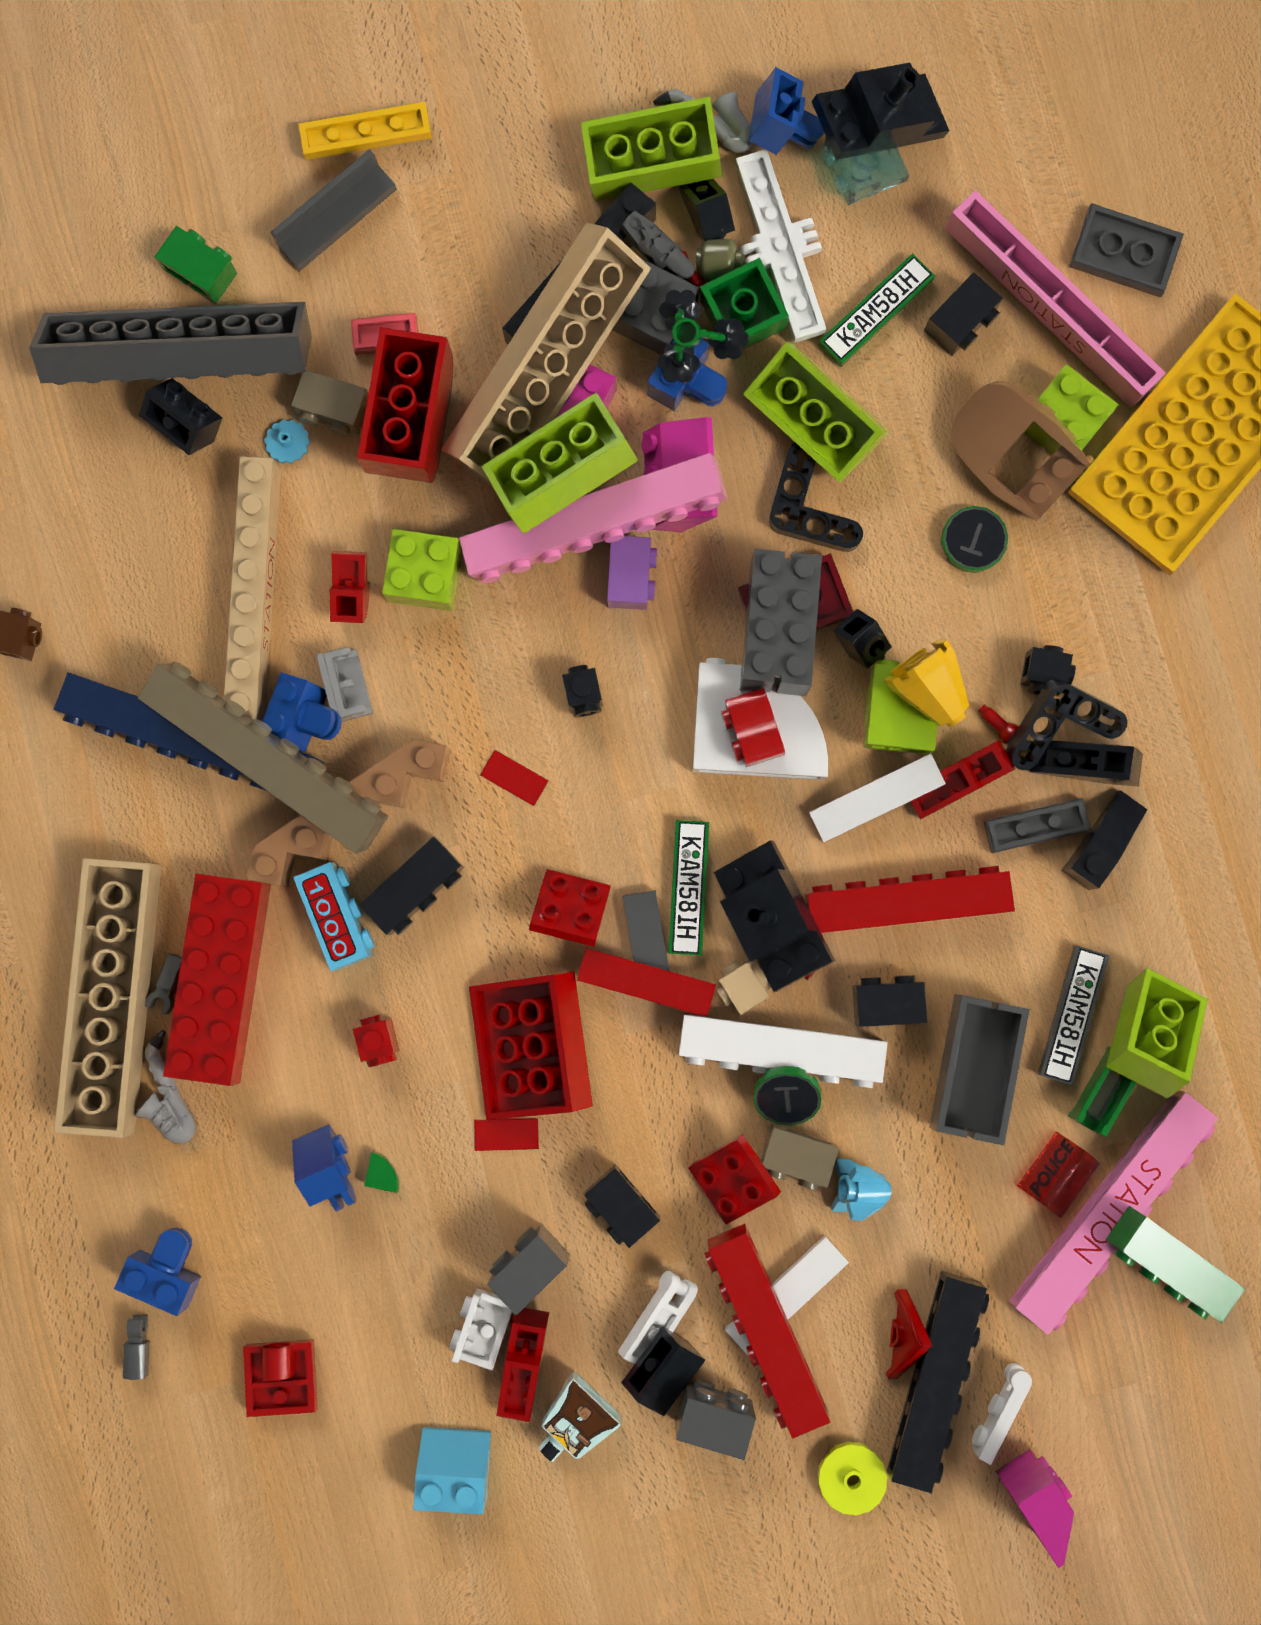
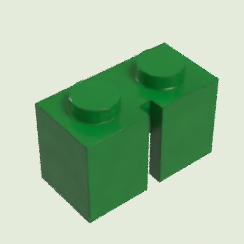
M176 225L154 258L165 272L185 285L191 282L192 285L190 287L216 304L238 274L231 263L233 258L218 246L212 249L206 245V240L194 230L189 229L186 232Z

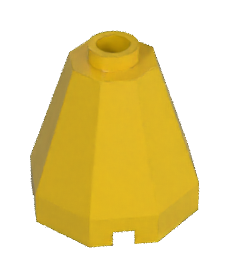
M938 639L931 643L935 648L934 650L927 652L924 647L916 651L891 671L894 676H887L884 681L892 692L939 726L947 724L948 727H952L966 717L964 712L969 707V702L955 650L948 640Z

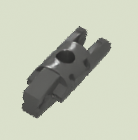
M633 211L625 219L620 229L636 249L653 265L683 280L693 276L695 272L694 264L688 260L679 250L680 247L657 225L637 211Z

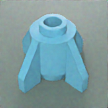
M836 1159L835 1168L840 1179L837 1188L838 1196H836L831 1204L832 1212L848 1211L850 1220L863 1221L882 1209L891 1197V1185L884 1174L877 1173L868 1166H861L849 1159Z

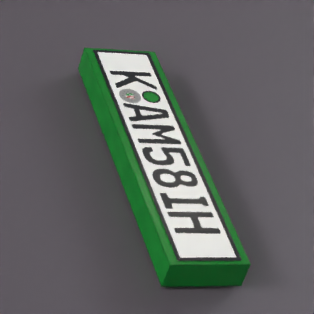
M912 253L819 341L818 345L842 367L934 280L935 275Z
M676 820L668 954L702 956L709 822Z

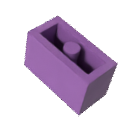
M624 536L619 541L611 542L608 608L647 610L648 600L654 601L655 581L649 580L650 568H656L657 548H651V538Z

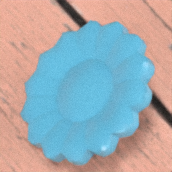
M283 419L280 423H274L272 429L267 430V437L264 439L267 445L266 451L270 453L271 458H274V460H278L280 463L288 462L292 464L295 460H301L302 455L308 452L307 447L310 444L308 439L309 433L307 430H304V426L301 423L297 424L295 420L287 421Z

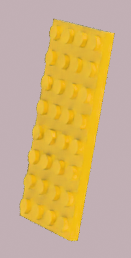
M1234 293L1067 492L1168 575L1174 573L1261 468V313L1238 294Z

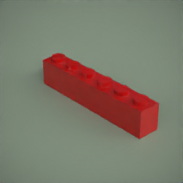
M999 866L978 868V875L966 876V870L945 872L946 878L934 880L932 873L912 875L913 882L899 883V877L878 879L879 886L866 887L865 881L845 883L846 889L835 891L832 889V884L813 886V893L805 894V902L821 933L1015 912L1010 871L1000 872Z
M744 1223L707 1239L709 1251L704 1253L706 1261L712 1273L718 1270L722 1279V1283L718 1284L721 1295L726 1304L732 1302L736 1311V1314L732 1315L734 1324L740 1335L746 1333L750 1345L746 1346L747 1353L753 1366L760 1365L764 1376L760 1377V1381L768 1398L773 1396L778 1407L774 1408V1413L781 1429L787 1427L793 1439L831 1423L826 1404L746 1224Z

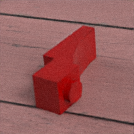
M998 740L941 770L940 772L946 784L910 802L921 820L1016 768L1010 761L1001 741Z
M523 1308L517 1315L514 1314L496 1416L530 1422L550 1312Z

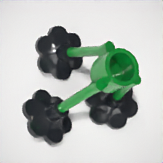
M674 289L670 290L666 295V301L659 308L660 315L666 319V326L672 330L673 339L676 342L668 344L665 348V354L658 358V367L664 371L665 380L670 383L678 380L682 383H688L692 380L693 372L697 371L700 367V360L694 355L693 347L699 343L701 338L708 339L709 344L714 347L715 356L719 359H726L727 357L738 359L741 357L743 347L749 343V335L743 331V323L738 319L730 321L720 319L715 324V331L701 329L699 324L695 322V319L701 315L702 311L700 304L695 302V294L691 290H684L682 292Z

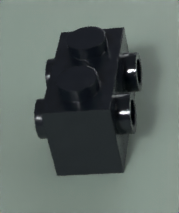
M173 378L147 389L139 412V416L188 455L214 443L223 418L212 410L208 404L202 402Z

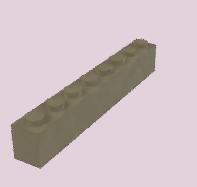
M177 662L157 664L140 693L139 700L355 854L365 851L370 847L388 818V815L381 811L382 807L378 802L369 797H361L353 791L354 787L351 783L340 777L334 778L327 773L326 766L320 761L306 758L298 752L299 747L287 739L276 737L271 733L272 728L257 719L253 720L245 715V709L241 705L221 698L217 695L218 690L211 684L197 681L190 676L191 671L186 666Z

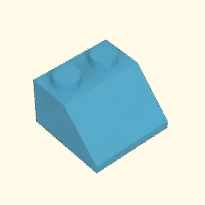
M423 1427L415 1476L413 1510L483 1515L488 1492L491 1431Z

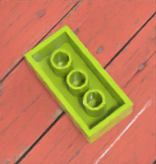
M710 96L581 122L589 182L595 202L617 198L630 183L634 184L642 192H648L723 177Z
M596 392L484 464L482 468L506 511L522 533L525 534L630 467L638 459Z

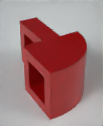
M333 551L331 553L332 587L329 589L330 622L364 623L368 612L370 582H367V552Z

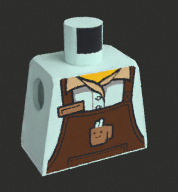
M574 1370L543 1417L542 1427L549 1433V1436L538 1448L551 1462H554L564 1449L575 1459H579L620 1427L622 1415Z

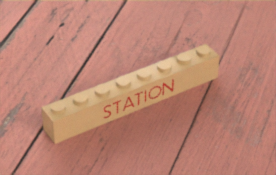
M240 456L224 700L238 703L245 709V715L253 720L263 721L267 703L281 468L274 458Z

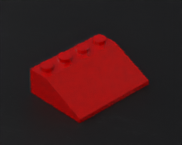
M575 971L469 986L486 1120L570 1113L593 1107Z

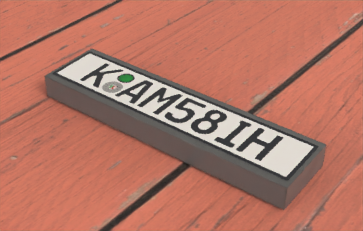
M1080 946L1073 947L1038 1075L1073 1085L1109 955Z

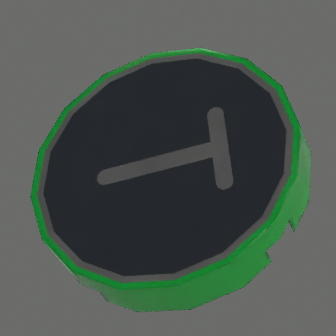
M971 506L960 509L949 518L942 530V549L951 565L961 571L978 573L987 570L997 564L1007 550L1008 533L1005 523L998 514L985 507Z
M780 1066L771 1068L765 1072V1076L760 1080L758 1078L755 1083L753 1098L755 1107L766 1120L775 1124L791 1126L804 1123L813 1118L821 1106L822 1090L818 1080L814 1076L812 1078L810 1075H807L806 1070L799 1067Z

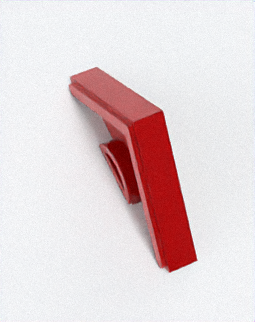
M897 1289L894 1292L898 1306L896 1319H892L889 1347H893L891 1368L886 1371L888 1380L898 1379L932 1346L907 1289Z

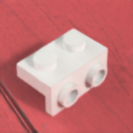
M477 1288L473 1298L466 1296L460 1313L461 1317L466 1318L462 1331L455 1329L449 1346V1350L454 1351L451 1362L458 1364L460 1360L493 1371L512 1313L496 1294Z

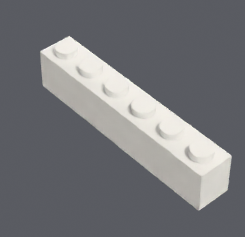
M683 1014L678 1054L679 1056H684L685 1063L705 1065V1059L719 1061L718 1067L733 1070H738L739 1064L751 1065L752 1072L765 1074L771 1068L794 1066L806 1070V1073L818 1074L819 1081L839 1083L841 1077L853 1079L854 1086L873 1088V1082L883 1083L888 1042Z

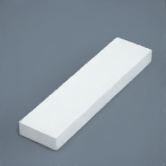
M929 754L809 813L823 842H826L946 783L932 754Z
M825 1235L772 1283L787 1319L795 1314L849 1263ZM731 1321L725 1327V1331L748 1355L746 1346L750 1345L746 1333L740 1335L734 1321Z

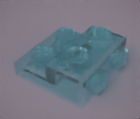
M825 138L824 147L821 149L823 160L827 167H832L835 173L834 182L839 195L845 196L848 205L908 181L909 173L898 148L835 160L828 140Z

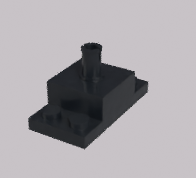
M910 62L855 72L844 89L818 93L812 100L813 107L835 160L941 139L950 131L926 74H919Z
M770 840L714 872L726 896L720 903L749 961L759 962L773 992H778L835 961L774 841Z

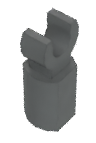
M167 953L155 983L157 986L156 991L149 994L145 1001V1007L153 1008L155 1001L161 998L164 1001L161 1013L169 1014L174 1007L172 995L177 991L181 956Z
M133 1315V1319H128L127 1321L128 1341L124 1343L123 1379L139 1380L148 1376L150 1340H146L148 1315Z

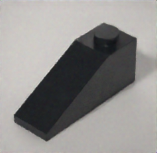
M1051 740L1038 763L1029 772L1103 784L1139 787L1143 753L1133 746Z
M1118 790L1061 871L1088 890L1099 889L1119 862L1148 809L1123 791Z

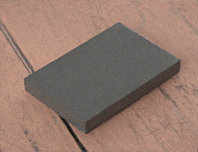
M1091 203L1069 267L1157 297H1162L1184 233Z

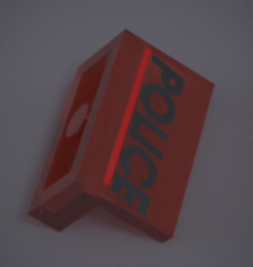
M1056 1131L1017 1186L1059 1218H1062L1100 1163L1087 1151Z

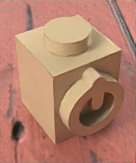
M736 960L720 970L723 977L718 979L721 986L716 991L726 1007L733 1004L739 1015L769 998L766 991L771 989V986L756 962H750L749 964L745 962L740 965Z

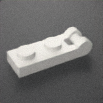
M671 1271L664 1272L659 1280L658 1290L618 1350L622 1358L635 1364L662 1327L673 1332L695 1299L698 1291L697 1285L687 1279L681 1281L680 1277ZM676 1293V1297H675V1299H674L673 1302H672L671 1299H672V1297L674 1296V1294Z
M1010 1363L1006 1366L1004 1370L1006 1382L1000 1394H995L988 1406V1413L990 1414L985 1424L977 1427L972 1438L973 1451L980 1460L989 1465L992 1464L1032 1385V1378L1018 1363Z

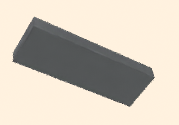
M1083 798L983 821L991 854L1091 830Z
M656 890L623 896L633 960L669 971Z

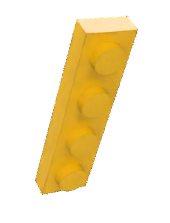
M426 102L298 123L303 154L306 160L432 138Z

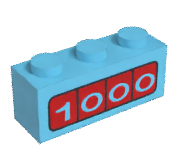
M329 862L293 877L330 971H338L374 956L371 948L375 947L374 940L368 928L364 930L358 918L363 916L357 899L355 897L350 898L346 886L350 885V881L343 866L338 868L336 863Z

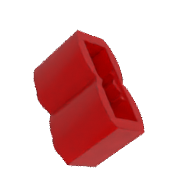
M764 688L725 700L726 709L721 710V715L726 730L732 728L736 741L731 742L737 762L743 760L745 767H749L785 755L784 745Z

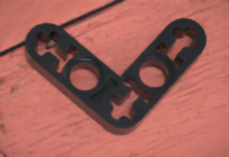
M794 442L788 450L770 512L769 523L771 528L781 535L842 552L855 550L863 538V530L858 522L803 506L816 461L806 453V456L811 458V460H804L801 472L794 471L798 457L793 455V453L798 454L800 449H802ZM796 479L801 483L802 491L797 495H790L785 491L784 483L787 480ZM783 511L789 512L788 516L790 519L798 521L800 514L805 515L799 531L795 530L796 522L787 521L786 525L779 524L780 519L775 517V515H781ZM811 519H819L824 523L825 531L820 535H813L807 530V522ZM831 523L836 524L834 529L836 532L844 533L846 528L851 529V535L856 537V539H851L849 543L843 542V536L836 533L833 534L832 540L827 539L831 530Z
M1052 679L1040 691L1008 743L1006 752L1016 768L1029 770L1038 763L1065 718L1105 738L1114 739L1125 732L1128 723L1127 717L1116 707L1064 680ZM1056 692L1064 694L1061 700L1053 697ZM1086 701H1090V712L1085 716L1079 717L1077 714L1079 706ZM1046 706H1048L1050 709L1055 710L1054 713L1051 714L1050 712H1048L1045 709ZM1101 714L1111 720L1114 719L1113 725H1106L1099 720ZM1047 717L1048 724L1046 728L1041 732H1034L1033 726L1037 719ZM1028 735H1030L1036 740V742L1033 743L1031 740H1028L1026 738L1028 737ZM1020 750L1028 751V754L1025 757L1018 756V752Z

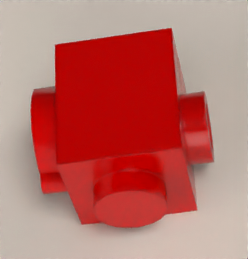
M380 1014L360 1020L361 1027L352 1029L360 1061H366L368 1068L397 1060L395 1053L400 1050L392 1018L381 1021Z

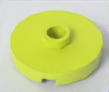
M847 1441L835 1445L822 1459L818 1469V1483L822 1496L833 1509L842 1514L860 1515L870 1512L881 1502L887 1488V1474L884 1464L877 1453L863 1443ZM852 1475L859 1477V1481L855 1485L847 1483L848 1478Z

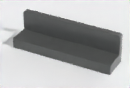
M369 149L274 228L271 234L278 248L300 272L397 190L396 185L380 168L375 154Z

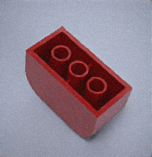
M380 327L357 459L365 473L426 483L434 482L440 461L453 383V354L447 337Z

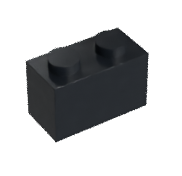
M973 272L929 318L924 331L951 356L960 348L966 351L978 337L975 332L982 325L986 328L989 327L998 317L1000 312L997 308L1003 298Z
M915 975L894 976L895 983L881 984V977L861 978V985H852L855 1026L868 1027L927 1023L925 983L915 982Z
M616 1164L585 1190L584 1196L588 1199L584 1202L585 1206L595 1218L602 1216L610 1225L606 1229L607 1232L619 1245L624 1242L630 1248L660 1222V1215Z
M662 1327L621 1383L639 1404L665 1416L705 1362V1359L688 1340Z

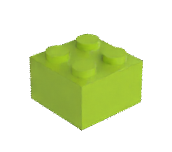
M1067 364L1037 399L1038 402L1043 405L1046 403L1056 412L1055 416L1077 438L1074 442L1081 451L1119 405ZM1035 422L1024 432L1052 455L1061 446Z
M393 529L382 592L386 600L391 603L453 611L462 556L459 538Z

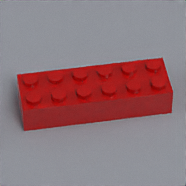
M195 873L163 1077L226 1086L240 1083L271 884Z

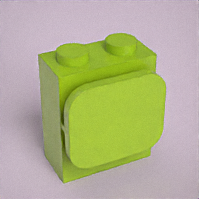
M880 660V664H874L870 669L864 715L863 748L924 755L933 753L936 745L937 724L892 692L884 681L887 676H894L891 671L900 662Z

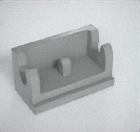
M342 648L317 654L329 707L341 716L342 722L373 714L358 651Z

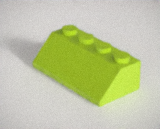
M786 342L743 393L747 399L839 483L861 464L890 432L792 343Z

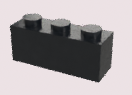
M433 836L359 906L386 935H392L394 932L400 935L413 923L410 918L419 909L425 912L438 900L435 896L436 893L444 886L447 890L450 889L462 878L459 872L465 867L438 838Z

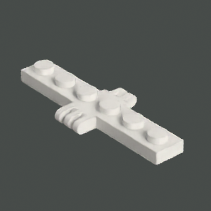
M766 149L736 158L735 166L758 234L751 237V243L745 244L740 248L744 251L745 256L756 253L747 257L745 264L760 257L765 269L770 268L778 295L789 315L788 326L794 343L826 333V326L803 258L823 250L820 242L807 245V243L814 242L819 238L816 230L803 233L815 226L813 219L808 218L791 223Z

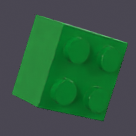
M760 257L700 286V302L714 330L716 322L720 319L728 321L738 319L743 323V331L749 335V343L743 347V350L787 328L789 315Z

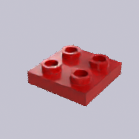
M546 869L530 921L529 931L595 947L611 885Z
M743 1134L696 1160L688 1167L726 1225L775 1199L781 1193V1190Z
M314 1339L246 1344L243 1347L246 1417L315 1413L317 1411Z

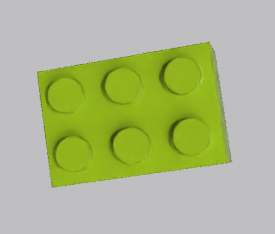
M1146 968L1126 986L1106 1067L1168 1099L1190 1082L1208 999Z

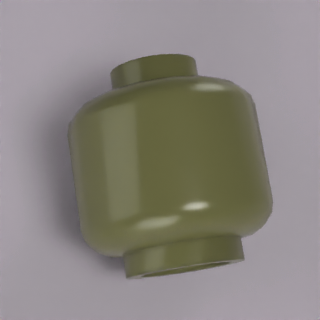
M733 239L706 240L702 248H698L696 252L697 274L702 275L707 283L745 265L744 251L738 250V246Z

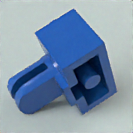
M777 67L773 69L756 92L748 141L775 155L778 154L788 140L808 150L817 143V140L823 136L824 131L818 117L804 110L806 98L801 96L803 81Z
M701 339L693 347L694 355L700 360V367L697 371L693 372V378L688 383H682L679 380L674 383L667 382L664 378V371L657 365L647 381V396L674 412L685 395L687 397L691 395L708 406L714 407L720 404L726 395L727 380L723 375L704 365L708 359L710 344Z
M280 673L263 718V722L272 728V734L279 739L284 738L293 742L299 747L300 752L305 753L312 736L323 740H331L339 733L342 725L341 716L335 710L324 706L327 697L325 689L307 680Z
M330 1124L292 1140L294 1182L309 1207L326 1199L330 1201L335 1211L344 1208L343 1200L348 1206L356 1203L353 1186L347 1178L348 1174H350V1167L344 1154L348 1153V1147L341 1134L336 1136Z
M170 1228L159 1235L152 1254L138 1250L128 1256L114 1289L172 1315L178 1316L189 1307L201 1279L200 1275L183 1268L192 1246L190 1234L183 1228Z

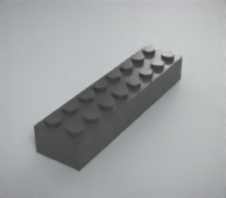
M305 302L43 313L29 349L40 383H54L56 385L85 381L87 383H98L108 380L130 382L135 379H153L160 381L176 377L196 379L200 376H218L222 378L245 374L262 376L267 373L293 375L298 372H305L312 335Z

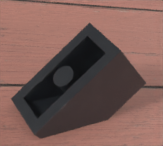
M714 179L678 185L695 230L704 241L723 239L727 233L735 231L727 193Z

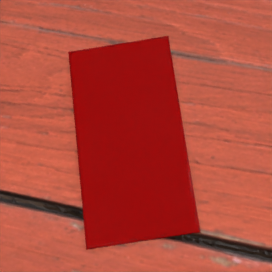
M494 750L480 776L533 806L549 781L497 750Z
M538 1119L474 1120L475 1151L539 1149Z

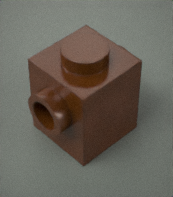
M11 608L10 613L0 611L1 655L32 661L35 647L39 646L42 639V629L40 628L41 623L31 618V612L18 608Z

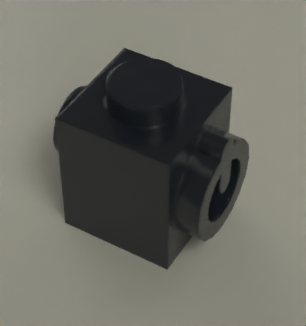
M858 608L833 630L848 656L867 669L876 661L884 660L886 652L892 648L878 622Z
M1045 645L1043 649L1031 648L1025 655L1020 685L1028 686L1029 693L1039 695L1045 684L1052 679H1061L1072 684L1076 666L1071 664L1073 654L1063 653V648L1053 645ZM1056 692L1054 696L1060 697V693Z
M587 665L569 668V673L563 674L562 677L569 709L573 713V717L579 718L600 713L603 703L595 668L588 669Z

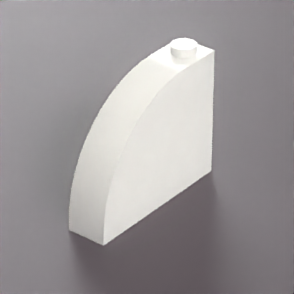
M707 658L706 663H699L692 772L825 780L828 777L827 747L823 731L816 716L801 696L776 693L777 685L780 681L776 677L774 678V684L770 693L766 692L784 745L785 755L749 767H745L743 760L737 762L731 742L736 741V737L732 728L726 730L721 710L726 709L725 700L752 691L740 690L742 665L726 664V660L722 658Z

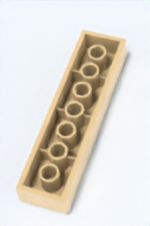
M587 222L441 450L492 486L482 466L555 419L648 275L651 267L609 228Z
M86 858L82 860L54 1133L124 1138L135 1134L137 1118L135 1115L138 1108L147 1018L145 1001L149 996L161 865Z

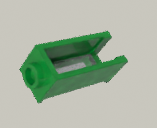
M1108 1046L1075 1107L1068 1115L1071 1119L1104 1137H1107L1136 1085V1082L1106 1067L1111 1049Z

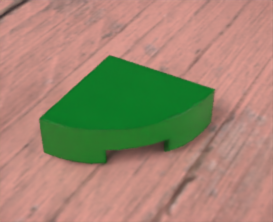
M374 1151L371 1152L364 1186L398 1193L399 1177L393 1165L384 1155Z

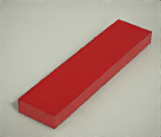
M589 948L585 949L577 981L705 1017H708L716 987L714 983Z

